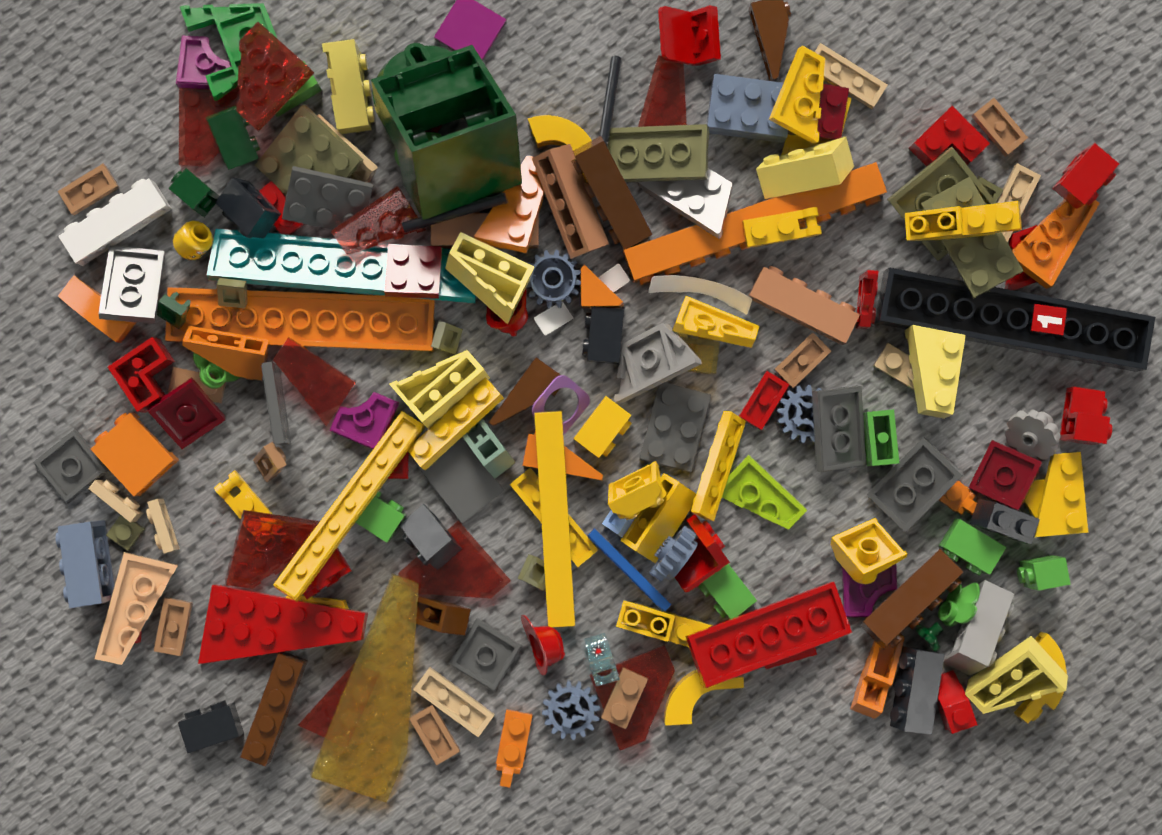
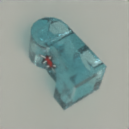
M602 633L584 638L596 686L620 680L606 634ZM612 669L611 673L607 676H599L597 674L598 672Z

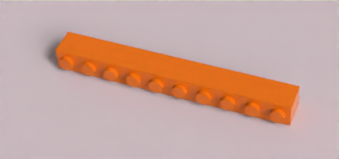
M877 162L852 170L839 185L774 197L728 213L726 218H724L723 233L720 239L698 225H694L625 249L623 255L633 283L639 281L640 285L650 283L655 275L661 273L673 275L681 271V266L690 264V267L693 268L706 263L705 258L715 255V258L719 259L730 255V249L740 246L741 250L748 249L742 224L743 220L817 207L819 216L816 219L817 224L830 220V214L840 211L841 215H845L855 211L856 205L865 203L866 207L877 204L881 202L880 197L885 195L887 190ZM806 219L798 220L799 228H806Z

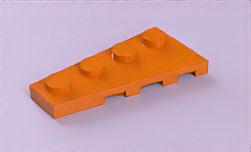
M526 156L521 164L522 184L503 191L507 196L508 203L491 209L474 235V239L489 246L527 253L545 195L531 159L533 158L532 156Z

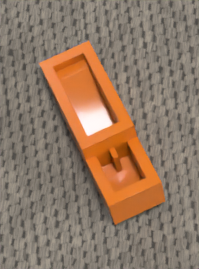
M73 275L58 295L73 310L117 343H122L137 323L99 319L101 294L75 275Z
M905 637L894 648L888 645L884 650L875 641L873 642L850 710L873 719L882 714L888 689L893 684Z

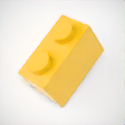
M605 396L573 439L597 458L602 454L607 457L616 445L612 442L618 433L623 436L632 424L628 420L631 414Z

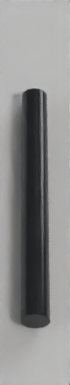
M619 56L611 57L599 136H602L607 148L622 59Z
M505 193L471 202L425 220L419 217L402 222L403 230L406 233L508 203Z

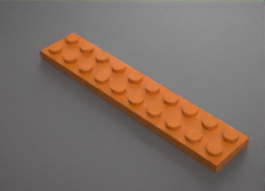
M167 287V296L170 297L175 292L179 293L177 302L181 305L187 300L191 301L186 322L180 329L166 321L165 341L183 342L188 326L269 339V345L433 352L431 344L434 338L435 300L385 297L383 295L247 290L248 302L244 309L219 306L217 289Z

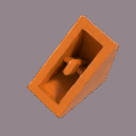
M586 265L581 268L582 308H592V306L621 308L624 305L623 301Z

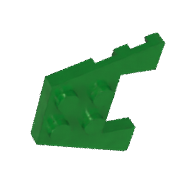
M264 3L229 4V7L203 5V8H190V5L180 6L189 32L216 24L232 67L205 75L215 101L225 96L283 54Z

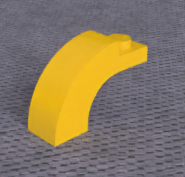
M550 115L528 118V124L537 148L546 145L564 146L570 144L572 150H575L592 141L581 127L565 118ZM582 173L585 183H587L588 181L584 173Z
M1040 632L1035 638L1036 642L1067 674L1065 660L1059 646L1049 634ZM1055 691L1041 695L1039 699L1032 700L1030 698L1024 700L1014 714L1027 724L1030 721H1035L1041 715L1044 705L1054 710L1062 699L1064 692L1057 693Z
M697 669L688 673L675 685L667 699L664 711L665 726L692 724L694 705L703 694L712 690L744 688V677L740 675L714 686L703 688Z

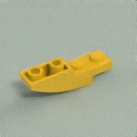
M1019 201L964 208L957 206L905 213L907 241L968 238L1022 230Z
M623 600L616 627L686 647H689L686 635L713 626L702 621Z

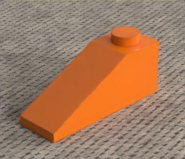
M188 326L182 346L234 376L262 381L261 365L267 362L269 339Z
M536 430L534 435L528 434L523 466L538 468ZM564 446L566 474L602 480L603 475Z

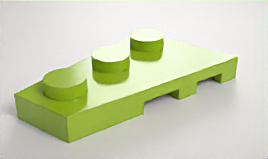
M749 454L729 474L722 498L735 505L754 512L788 530L807 511L805 506Z

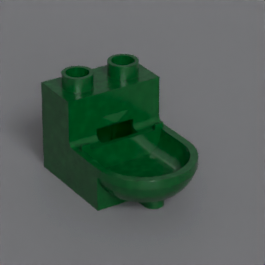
M411 43L407 45L404 51L393 56L382 67L377 78L371 79L376 113L396 147L403 185L423 220L485 197L495 196L504 190L522 184L516 114L473 45L451 51L438 46H424L420 43ZM464 117L468 128L440 138L433 136L432 141H428L425 133L426 130Z

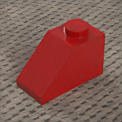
M954 670L942 673L937 707L945 729L954 734L978 725L970 701L965 695V691Z

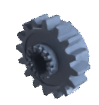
M545 250L544 257L542 258L536 254L534 256L536 263L528 262V264L534 266L530 282L526 289L532 288L529 297L534 298L537 296V305H541L543 301L547 302V309L551 308L552 303H556L557 307L561 308V301L563 300L570 304L571 299L569 296L571 294L578 296L579 294L575 286H581V281L576 279V277L581 275V270H574L577 265L576 260L569 262V254L566 253L561 257L559 256V250H555L554 255H550ZM550 273H556L561 278L560 282L555 286H550L545 281L546 276Z
M684 526L674 538L668 536L662 543L663 547L660 546L655 553V556L659 559L652 567L650 574L659 581H662L664 578H667L669 581L672 580L698 545L694 541L696 534Z

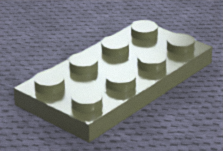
M707 124L611 128L608 150L625 182L707 180L709 126Z
M970 177L921 203L924 211L957 206L964 208L986 205ZM1002 232L995 233L996 235L941 240L973 298L1023 272Z

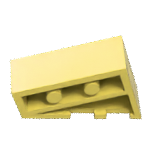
M354 39L322 43L323 52L327 55L328 69L326 71L331 83V99L337 130L341 134L372 130L371 123L375 122L373 106L368 107L367 100L368 96H372L369 80L364 79L363 72L368 70L366 54H361Z
M843 137L805 149H797L785 155L779 156V154L767 156L756 168L764 198L768 199L839 185L854 168L847 138Z
M460 232L449 252L445 269L508 324L530 281L534 266Z
M912 325L905 330V337L908 340L910 352L909 361L912 364L914 376L913 386L918 414L944 419L953 415L966 335Z
M466 350L436 363V366L422 372L417 371L411 377L399 382L396 380L389 384L429 429L485 377L489 380L490 377Z
M1030 636L994 661L992 666L981 670L968 679L965 695L985 714L1014 706L1019 701L1030 698L1032 700L1039 699L1044 694L1055 691L1057 693L1064 692L1067 688L1068 675L1036 640Z

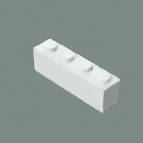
M148 178L147 180L141 179L131 186L132 189L127 193L113 196L105 207L91 210L87 213L86 219L79 223H71L64 228V233L58 237L76 264L84 266L109 250L110 246L117 245L172 209L154 181Z

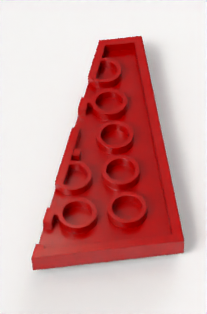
M213 584L198 664L364 640L368 613L303 600L296 602L291 598Z

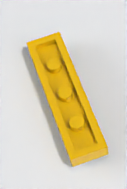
M485 377L419 437L409 448L408 452L422 469L427 470L499 404L504 397Z
M723 411L721 420L718 423L714 442L710 448L709 457L691 509L692 513L709 521L715 520L746 424L744 419L729 411Z
M530 467L514 480L510 486L541 522L539 477ZM569 515L571 560L579 567L595 554L598 549Z

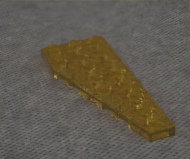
M392 573L310 773L311 778L386 803L407 754L419 587L417 582Z

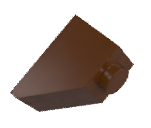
M413 595L407 621L441 633L465 635L471 609L453 603Z

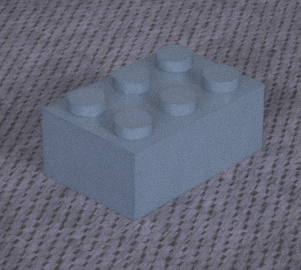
M714 74L706 122L709 126V133L784 143L788 130L769 120L783 83Z
M105 520L58 526L55 538L57 547L61 548L62 559L59 562L61 574L65 576L66 586L63 589V595L66 603L69 604V608L100 604L111 600L114 579Z

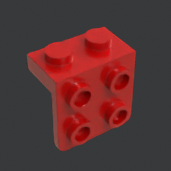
M709 5L691 12L668 6L659 8L660 50L664 60L691 66H701L721 60L718 9L716 6Z
M695 514L687 519V522L699 537L695 540L698 545L688 561L674 577L684 592H690L698 587L702 582L730 563L722 552V549L726 546L718 535L714 534L715 531L707 520L701 523Z

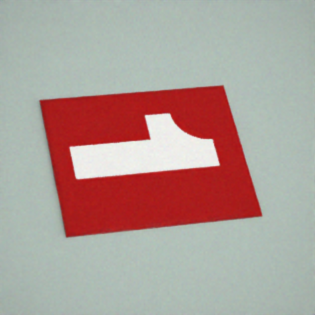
M1035 304L1031 331L1064 335L1067 308Z

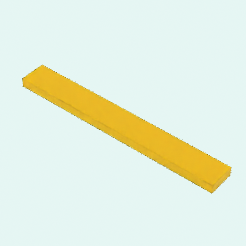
M401 411L273 584L276 589L298 602L425 428L424 424Z
M562 411L536 412L534 414L548 626H575Z

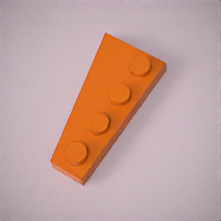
M1064 199L1012 250L1023 272L1045 289L1052 287L1100 203L1095 200L1090 206L1084 205L1076 209Z

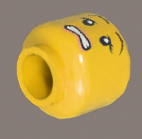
M199 221L186 222L173 238V246L176 252L187 260L200 259L213 244V235L210 229Z

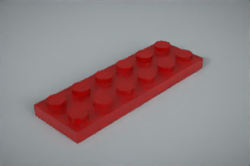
M829 582L686 635L685 637L703 688H708L850 634L852 630L835 582Z

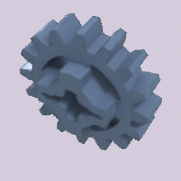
M799 385L795 387V394L788 390L786 392L788 399L781 398L779 401L784 406L783 408L776 409L777 413L782 414V418L778 419L777 423L785 424L781 431L782 433L790 431L789 439L794 440L799 436L800 443H804L806 437H809L811 442H815L813 402L807 403L800 399L801 396L812 397L811 385H806L805 391H802ZM791 404L794 413L793 417L789 420L788 410ZM801 407L804 410L808 408L811 410L809 414L810 420L807 418L801 419ZM807 425L812 431L803 432L797 430L796 427Z
M567 680L566 687H562L560 683H557L558 691L555 692L550 689L548 694L551 699L543 700V704L548 706V708L542 710V715H549V718L545 720V725L553 724L551 733L554 734L558 730L561 731V739H564L566 734H570L572 740H575L576 733H580L582 737H585L586 728L594 730L591 721H599V716L594 714V711L600 710V705L593 704L598 699L597 695H589L590 686L584 690L581 689V681H578L576 686H572L571 681ZM571 692L569 698L563 701L557 700L562 694ZM581 696L588 702L589 710L582 707L580 703ZM570 704H574L575 710L579 711L578 713H573L572 716H568L567 710L563 709L564 707H570ZM553 710L560 713L563 719L562 724L556 720ZM578 720L584 721L579 726L571 727L572 723Z

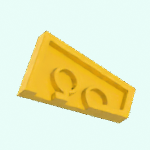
M801 46L797 49L769 120L815 144L819 142L817 127L818 119L821 118L819 102L820 91L823 90L825 58L805 46Z
M685 296L672 331L752 348L759 325Z
M1081 452L1053 454L1050 456L1044 482V493L1042 501L1039 503L1037 513H1039L1038 519L1040 520L1034 537L1088 533Z

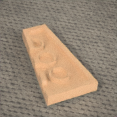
M123 553L95 654L96 660L123 664L159 597L165 590L172 574H174L178 567L177 564Z

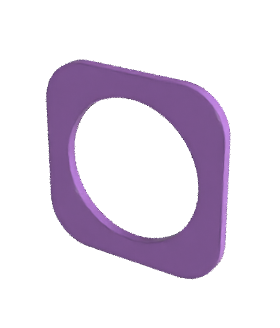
M560 375L549 384L535 401L532 407V414L535 417L534 413L544 412L545 402L555 390L559 388L574 390L578 398V405L572 417L563 422V434H565L589 406L590 398L569 377Z

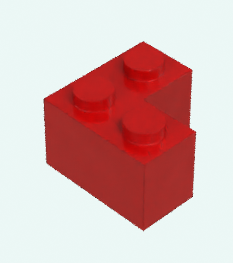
M952 105L908 149L927 167L945 149L948 150L952 147L968 165L990 143Z
M1093 143L1073 159L1062 172L1064 175L1052 189L1076 209L1084 205L1090 206L1099 196L1096 191L1103 185L1107 186L1116 176L1114 170L1119 163L1096 143Z
M151 337L107 368L135 410L146 413L150 405L165 396V393L153 376L174 363L175 360L161 339Z
M1080 387L1066 388L1060 430L1061 438L1059 440L1087 445L1107 444V440L1112 435V424H1110V417L1102 416V414H1105L1108 404L1107 398H1105L1106 391Z

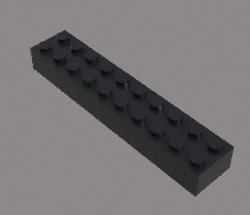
M889 267L883 272L874 323L908 329L910 326L916 325L966 335V341L1138 372L1147 370L1156 317L994 287L973 298L964 281ZM1035 304L1067 308L1064 335L1031 331Z

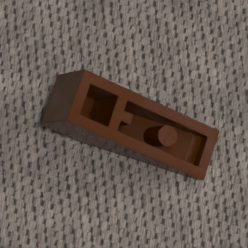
M759 0L752 2L748 11L769 81L776 82L779 77L791 10L787 1Z
M536 357L489 423L496 426L532 407L549 384L560 374ZM561 388L552 392L551 395L555 397Z

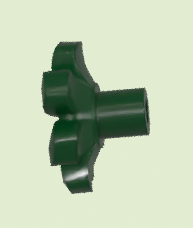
M938 622L930 628L924 627L919 623L915 627L916 632L922 638H925L933 651H939L941 646H939L936 637L944 629Z

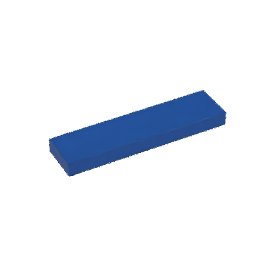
M595 528L588 534V538L662 611H666L671 606Z

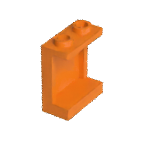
M130 412L129 414L124 413L119 416L114 422L116 426L109 432L104 431L94 440L96 444L91 448V451L133 496H141L174 466L179 459L173 452H169L139 420L140 417L137 413Z

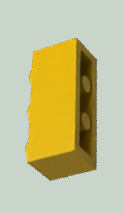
M665 473L661 476V484L666 491V496L663 498L664 502L655 508L648 507L640 511L620 540L654 563L659 559L655 556V553L660 546L663 547L662 543L668 536H674L692 508L693 500L696 496L695 492Z

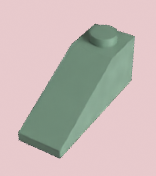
M483 418L462 436L494 479L516 463Z

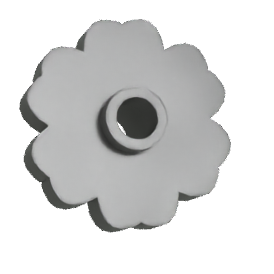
M1020 410L1007 422L1008 429L1005 432L1008 444L1011 447L1017 448L1018 452L1034 459L1039 457L1042 460H1047L1058 449L1057 442L1061 435L1049 414L1030 410L1027 414Z

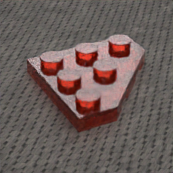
M257 22L239 41L241 66H238L240 97L239 101H237V112L259 132L309 80L314 72L261 23Z
M237 86L217 101L214 100L210 89L179 88V166H208L220 151L205 117L236 106L239 111H245L250 123L260 114V91L258 89L260 87Z
M243 510L225 577V584L227 586L253 589L262 583L261 580L274 573L276 575L285 570L320 521Z
M459 520L448 531L462 550L444 566L437 570L431 564L425 566L416 557L398 573L415 594L491 599L511 581Z
M665 644L590 674L603 709L608 702L623 667L648 678L627 728L624 729L609 722L620 751L646 740L665 691L675 672Z

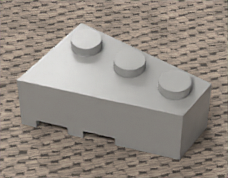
M986 580L979 583L980 595L978 601L974 604L977 607L975 616L969 622L961 625L959 633H954L951 639L955 641L952 652L948 656L944 655V664L967 675H972L992 666L997 656V652L994 651L996 644L1001 641L1005 633V627H1003L1005 619L1011 615L1014 604L1011 603L1014 593Z

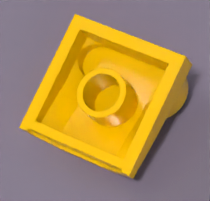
M654 461L609 484L608 505L612 512L617 514L618 518L633 519L639 515L640 511L648 507L655 508L664 502L663 498L666 496V491L661 484L657 462Z
M876 518L831 538L830 545L836 560L853 580L861 584L874 582L878 573L907 557V553L899 547L878 523Z

